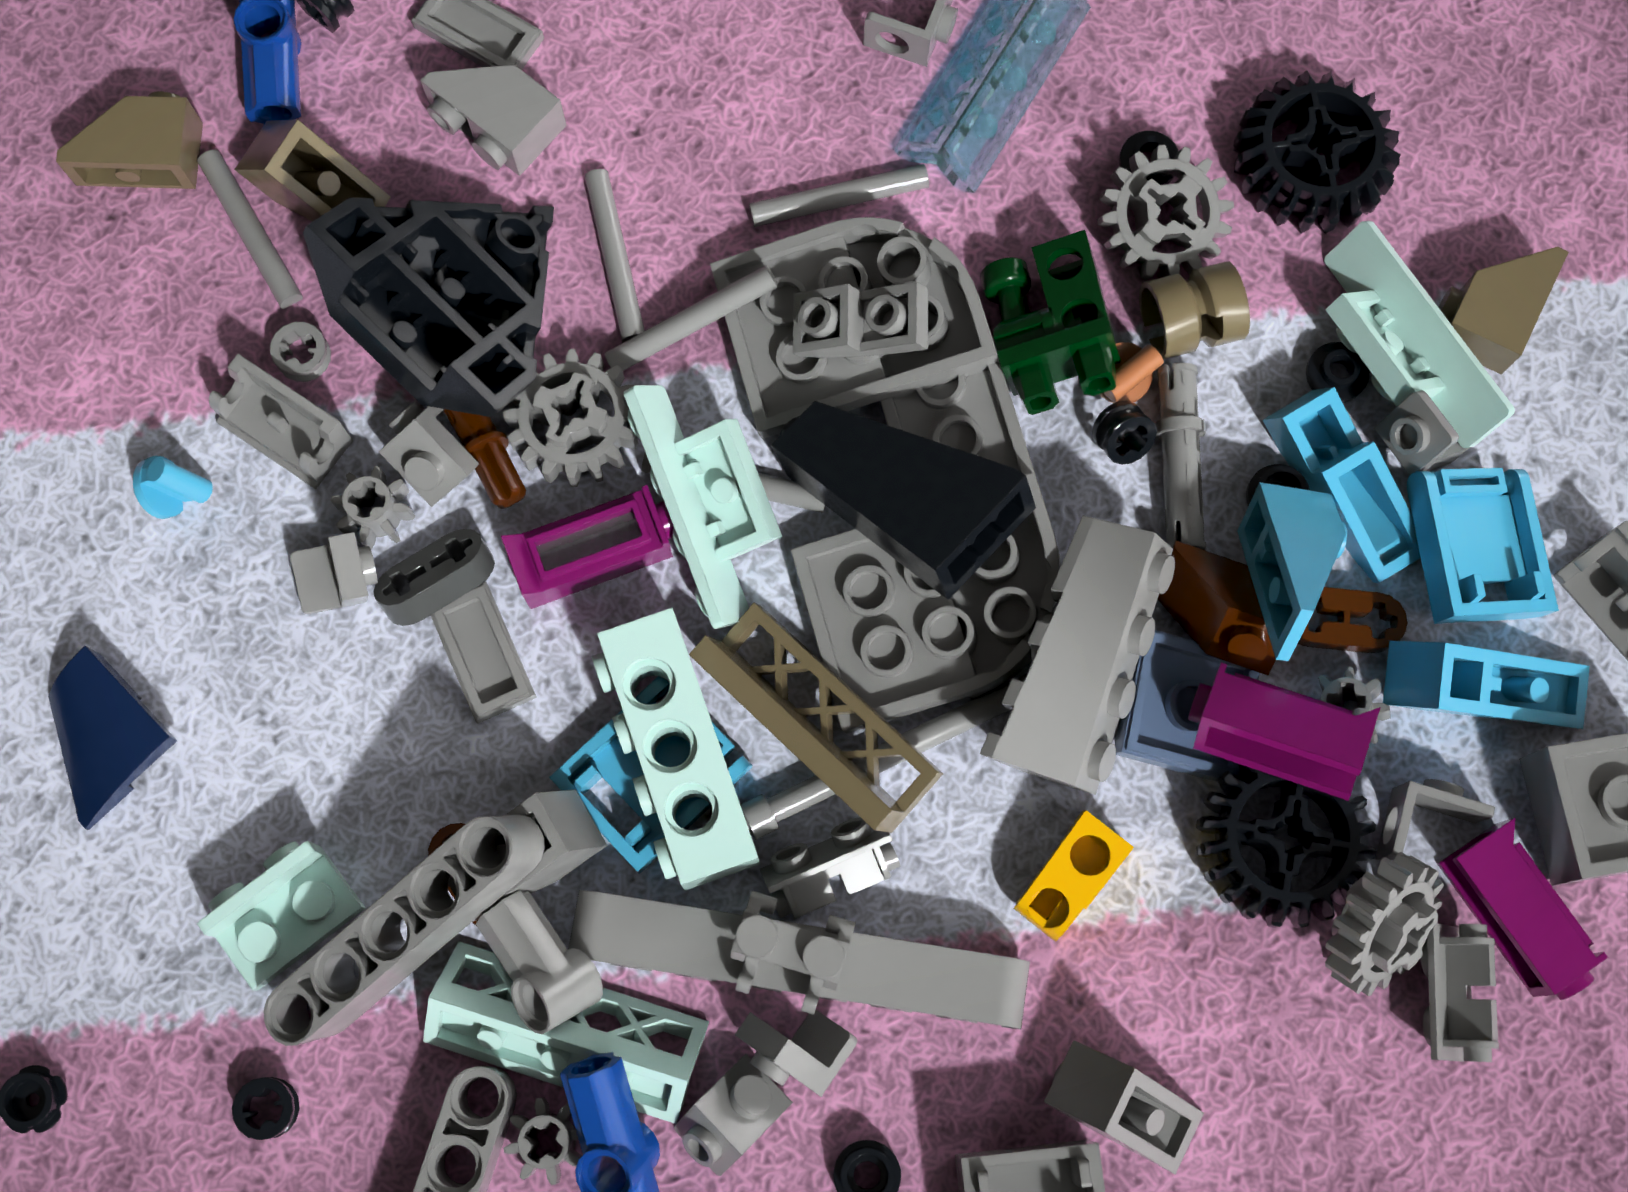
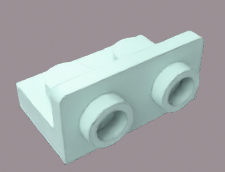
M294 841L275 851L264 861L263 866L266 869L264 873L246 886L240 882L223 890L209 902L208 907L211 912L197 923L204 935L216 938L252 990L258 991L366 909L322 847L312 842L306 841L299 846Z

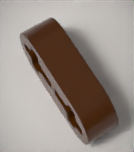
M1324 587L1317 603L1316 611L1321 615L1337 616V622H1323L1316 628L1315 632L1308 631L1307 624L1298 644L1312 648L1380 653L1389 649V641H1400L1404 636L1408 624L1406 612L1399 601L1384 593ZM1373 608L1379 609V618L1384 621H1390L1391 628L1380 633L1377 639L1372 637L1371 627L1350 624V617L1363 618Z

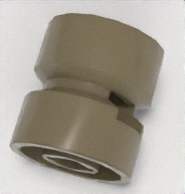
M1230 261L1193 269L1187 281L1180 274H1173L1142 282L1140 286L1139 305L1144 326L1158 323L1163 324L1164 335L1149 339L1150 344L1158 350L1163 360L1195 352L1201 340L1208 347H1215L1245 339L1249 334L1250 311L1246 290L1241 276Z

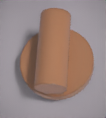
M1119 342L1116 343L1121 362L1115 364L1116 387L1114 390L1099 395L1111 403L1126 400L1136 402L1147 393L1152 383L1153 372L1164 363V360L1158 350L1150 344L1141 348L1133 343Z

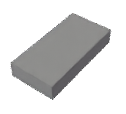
M426 0L411 20L415 29L481 67L516 65L522 70L544 40L542 30L489 0Z
M486 581L430 615L472 715L478 724L537 698Z

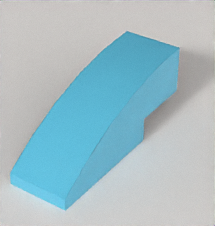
M1335 387L1312 390L1262 420L1290 467L1303 475L1310 490L1332 494L1341 521L1345 523L1347 528L1345 547L1373 583L1384 581L1421 558L1412 514L1375 442H1363Z

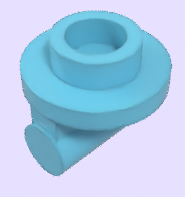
M152 456L138 463L133 473V489L138 502L146 512L159 519H168L180 514L183 511V502L196 501L204 503L209 499L213 490L210 480L177 466L171 460L162 456Z

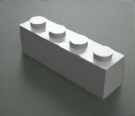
M1082 516L1051 587L1052 598L1055 602H1058L1054 614H1046L1041 621L1037 620L1028 640V644L1031 647L1032 665L1026 678L1022 681L1011 680L1002 701L1005 708L1011 709L1010 716L1001 736L988 733L980 751L981 755L1022 772L1096 795L1100 781L1104 782L1109 777L1114 766L1116 747L1112 744L1119 719H1124L1129 714L1134 702L1136 686L1132 678L1139 656L1147 654L1154 639L1155 620L1152 618L1159 593L1164 594L1168 590L1174 575L1175 560L1171 556L1173 548L1155 532Z

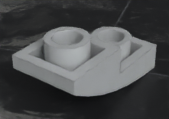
M917 281L860 291L850 284H843L794 293L793 354L798 357H859L928 350V288Z

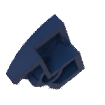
M84 646L60 672L53 683L48 698L77 818L85 829L90 830L134 789L130 784L174 745L177 739L140 701L142 698L98 652Z

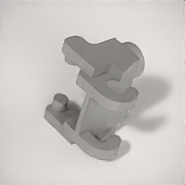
M751 891L731 950L730 958L744 962L735 990L749 994L760 960L811 976L801 1011L814 1015L822 987L836 991L856 923L830 915L825 931L838 935L837 939L759 915L760 911L773 915L778 898Z

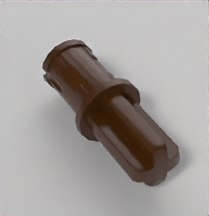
M443 409L452 427H454L461 445L479 463L475 470L491 502L500 509H505L521 501L526 495V489L506 451L509 444L506 434L497 431L494 423H492L488 416Z

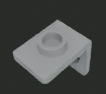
M936 0L925 30L874 12H868L864 24L863 45L927 67L936 42L948 43L957 19L958 8L951 6L953 0ZM888 32L895 34L908 45H894L883 39L879 33Z
M1425 779L1423 785L1413 781L1392 788L1375 860L1381 861L1385 857L1393 860L1398 852L1403 853L1414 805L1474 824L1493 818L1495 807L1463 797L1464 789L1462 787L1442 780Z

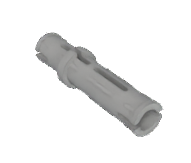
M1172 363L1173 373L1170 372V366L1163 365L1157 369L1161 419L1155 423L1156 438L1159 437L1162 440L1166 543L1173 547L1176 540L1206 550L1200 458V437L1205 435L1206 430L1205 420H1201L1198 417V367L1190 363Z

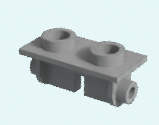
M861 817L854 818L836 826L831 831L832 838L809 848L804 843L793 844L773 854L770 858L771 864L759 870L771 893L770 896L778 898L775 908L779 918L792 914L794 919H797L837 901L828 880L840 874L848 895L891 878L889 871L900 867V863L892 844L888 843L893 841L889 832L874 831Z
M1437 923L1430 930L1422 947L1423 956L1421 957V964L1424 974L1429 980V1006L1426 1008L1423 1016V1032L1427 1043L1431 1046V1060L1492 1062V1049H1499L1496 1000L1472 999L1471 986H1496L1495 939L1487 937V925L1459 924V927Z

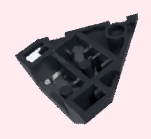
M348 198L306 226L303 236L329 315L420 404L493 417L526 390L535 380L537 359L533 357L536 335L541 329L549 259V252L545 249L547 231L553 222L554 207L533 206L529 213L503 212L501 204L409 200L405 208L376 207L371 198Z

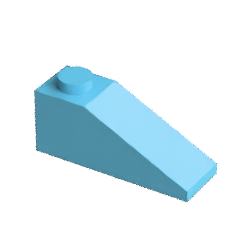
M1259 482L1237 532L1276 660L1289 661L1314 613L1334 562L1344 551L1347 541V528L1345 523L1341 521L1332 494Z
M1389 641L1383 703L1390 706L1584 729L1590 666L1443 642Z

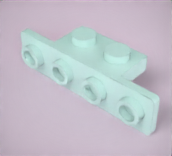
M1373 221L1360 222L1325 256V264L1347 292L1342 293L1325 310L1337 325L1336 333L1340 341L1349 350L1360 356L1372 373L1371 379L1374 387L1385 399L1393 402L1397 407L1412 393L1420 390L1425 391L1459 436L1457 442L1462 448L1474 447L1514 414V406Z
M635 385L624 391V397L629 407L628 421L632 431L641 440L651 465L650 478L652 485L658 495L664 499L674 526L673 539L682 556L686 558L696 583L695 595L701 611L709 618L714 629L735 625L749 609L731 559L783 537L737 419H724L684 439L666 389L662 385Z

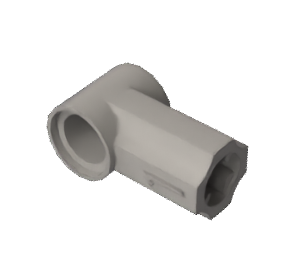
M519 890L502 899L497 905L482 914L477 921L476 926L513 981L511 997L519 1017L533 1032L544 1034L601 1000L603 984L596 966L581 950L575 948L568 950L529 891L521 892Z

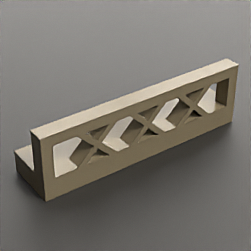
M755 602L721 641L705 635L689 654L874 831L892 833L944 774L772 615ZM758 625L762 626L774 638V665L751 666L736 652ZM786 650L801 663L787 664ZM810 671L819 679L820 707L796 708L788 700L787 673ZM775 674V687L762 675ZM831 691L846 705L832 706ZM856 713L865 722L866 750L842 751L833 742L832 715ZM820 716L821 730L807 717ZM878 734L893 748L878 749ZM902 756L921 773L897 801L880 786L879 758ZM867 759V773L853 760Z

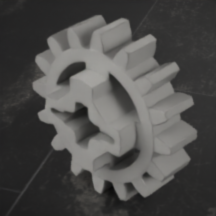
M1165 144L1158 145L1152 151L1151 162L1148 161L1142 152L1135 153L1129 158L1132 173L1127 169L1118 167L1110 176L1119 189H1106L1100 195L1099 200L1112 208L1111 212L1097 219L1098 226L1112 227L1114 235L1103 245L1106 250L1119 246L1122 247L1125 253L1120 260L1119 266L1123 269L1135 261L1142 263L1140 269V277L1147 280L1152 277L1158 268L1162 269L1163 277L1179 274L1180 264L1190 275L1193 269L1202 267L1198 254L1211 260L1221 252L1218 245L1212 240L1213 237L1223 238L1231 234L1232 227L1220 221V215L1233 209L1234 201L1219 200L1217 194L1228 182L1225 177L1211 181L1206 176L1213 162L1209 158H1206L1196 166L1190 164L1191 151L1188 147L1184 146L1173 159H1169V153ZM1166 174L1178 177V180L1174 184L1160 185L1154 179L1148 181L1146 177ZM1197 195L1202 205L1203 220L1197 216ZM1167 202L1174 209L1169 216L1171 222L1164 226L1156 218L1161 212L1159 206ZM1127 206L1134 211L1136 226L1134 233H1132L1128 223ZM1172 241L1179 247L1183 246L1186 250L1166 254L1153 251L1152 249L1159 242Z
M569 349L566 363L558 365L550 353L543 355L546 369L539 374L536 372L533 383L512 400L518 408L503 411V418L507 426L516 429L507 436L514 451L524 450L521 460L529 471L543 463L542 474L546 482L552 483L560 472H566L571 487H578L581 473L586 471L590 472L597 483L603 481L601 466L609 462L612 466L621 469L624 466V462L619 448L622 446L636 449L638 444L634 432L627 428L630 427L628 421L629 407L624 397V391L634 385L621 386L625 378L622 368L618 365L603 372L604 364L599 353L595 352L589 358L587 364L579 362L576 350ZM600 391L604 392L614 405V417L609 416L607 410L596 406L599 401ZM577 408H582L585 418L574 417L570 421L569 426H564L561 418L562 414L572 416ZM533 418L539 420V423L549 426L545 435L547 438L545 446L534 435ZM589 445H597L588 451L575 454L577 450Z
M1398 852L1393 861L1386 857L1381 860L1376 875H1372L1367 871L1363 878L1356 881L1346 893V904L1341 915L1337 916L1332 923L1333 937L1326 942L1325 948L1332 952L1325 962V967L1332 971L1330 976L1357 994L1363 992L1370 996L1377 986L1383 990L1387 988L1392 973L1395 971L1401 975L1406 970L1409 971L1423 956L1422 947L1430 930L1438 923L1437 910L1441 907L1442 901L1436 898V896L1444 886L1443 882L1437 879L1439 872L1412 855L1407 856L1402 852Z

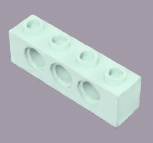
M673 608L597 633L603 652L593 655L592 660L603 692L606 693L616 689L623 713L613 716L612 720L624 754L633 751L637 752L644 775L632 780L645 817L654 813L658 815L665 838L653 841L665 879L678 876L681 886L686 891L760 865ZM649 676H659L670 683L666 697L659 703L652 705L638 702L634 694L639 682ZM671 736H679L686 739L691 744V750L688 758L682 764L675 767H666L655 760L656 748L662 740ZM698 797L709 802L712 806V815L704 827L698 830H685L676 824V811L683 801Z

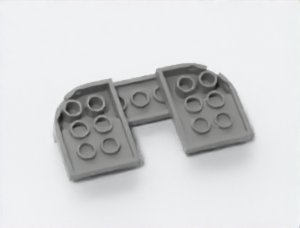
M875 217L835 221L710 263L717 291L765 265L769 267L778 284V288L725 316L756 429L762 439L780 434L784 426L791 419L800 416L814 401L844 411H850L881 401L887 425L1016 468L1027 477L1036 505L1032 513L949 600L857 529L791 549L822 662L886 721L965 697H970L972 700L1004 685L1014 678L1032 660L1031 647L1028 644V640L1037 620L1041 621L1046 614H1054L1058 602H1055L1052 598L1051 587L1061 567V558L975 284L964 265L946 245L935 237L931 240L920 233L905 228L903 222ZM915 281L928 288V350L859 357H798L793 354L794 293L843 284H850L856 289L864 291ZM831 691L835 706L846 705ZM856 713L838 715L841 729L846 734L865 728V722Z

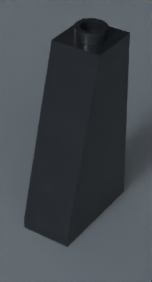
M814 401L800 416L791 419L782 429L780 436L771 444L790 479L798 483L812 496L947 600L960 589L1036 508L1027 477L1016 468L818 401Z

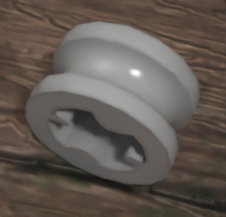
M292 322L284 325L274 334L270 343V354L274 364L287 378L296 382H308L318 378L326 371L331 361V349L323 334L314 325L306 322ZM301 340L306 346L316 343V348L308 349L312 355L308 362L301 364L296 358L286 361V355H293L289 346L295 341Z

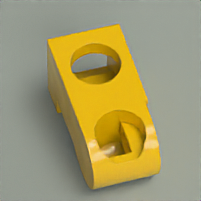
M1087 810L1082 811L1013 909L1056 942L1084 908H1088L1134 847Z

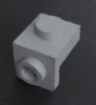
M1423 390L1409 395L1374 427L1409 476L1416 471H1431L1450 464L1469 449L1460 446L1457 442L1459 439L1457 432L1429 395Z
M415 400L389 424L397 435L379 453L432 507L464 480L479 463L435 418L443 409L429 406L424 408Z
M355 532L328 537V545L294 551L290 555L301 610L304 614H313L366 603L369 596L367 586L378 583L370 546L358 548Z
M815 1010L814 1015L808 1014L791 1040L751 1012L735 1033V1036L757 1051L750 1060V1064L782 1087L791 1075L820 1097H822L857 1044V1038L817 1010Z
M747 1054L719 1079L674 1126L675 1131L682 1138L687 1153L697 1163L709 1167L718 1176H721L793 1103L766 1074L749 1063L751 1058Z

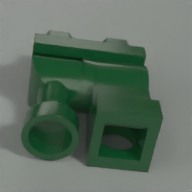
M1085 230L1031 247L1048 307L1030 312L1024 296L1031 288V277L1024 260L1013 257L999 259L987 265L980 273V281L985 297L990 302L999 304L1001 322L994 328L993 338L1002 371L1013 396L1018 395L1028 414L1031 415L1053 409L1060 403L1054 383L1078 376L1084 395L1095 396L1114 390L1116 387L1115 364L1120 363L1121 359L1115 343L1096 262ZM1072 254L1081 258V260L1049 270L1051 263L1062 255Z

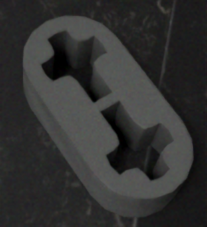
M455 530L382 574L373 591L375 600L394 624L401 626L413 625L486 581L493 572L495 565L494 557L480 534L475 530Z

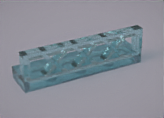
M989 0L894 148L897 155L909 162L936 164L954 187L963 192L975 193L1091 7L1086 0H1017L1014 3V0ZM1003 32L998 41L984 49L990 39ZM974 78L968 88L954 96L959 86ZM944 124L933 143L924 142L930 132Z

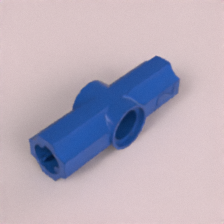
M239 0V6L235 10L234 24L241 38L244 105L247 118L250 122L265 124L266 121L293 120L302 117L298 54L300 53L302 42L296 29L295 0ZM276 29L273 34L261 37L267 31Z
M613 1052L591 1055L584 1060L569 1064L562 1070L560 1077L583 1154L578 1160L575 1169L576 1182L581 1192H659L653 1170L660 1157L659 1142L654 1132L646 1124L639 1121L622 1057L614 1056Z

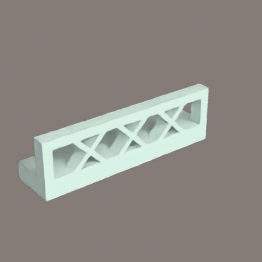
M458 941L428 998L423 1042L563 1087L560 1073L569 1064L584 1060L591 1055L613 1052L614 1056L622 1057L637 1112L677 1124L709 1021L603 988V995L599 1002L550 1031L538 1034L529 1029L519 1017L511 997L513 981L495 953ZM467 968L491 976L496 986L477 991L456 983L463 969ZM601 1011L616 1016L622 1027L604 1032L591 1028L584 1016ZM660 1032H666L688 1039V1042L681 1057L654 1048L648 1037Z

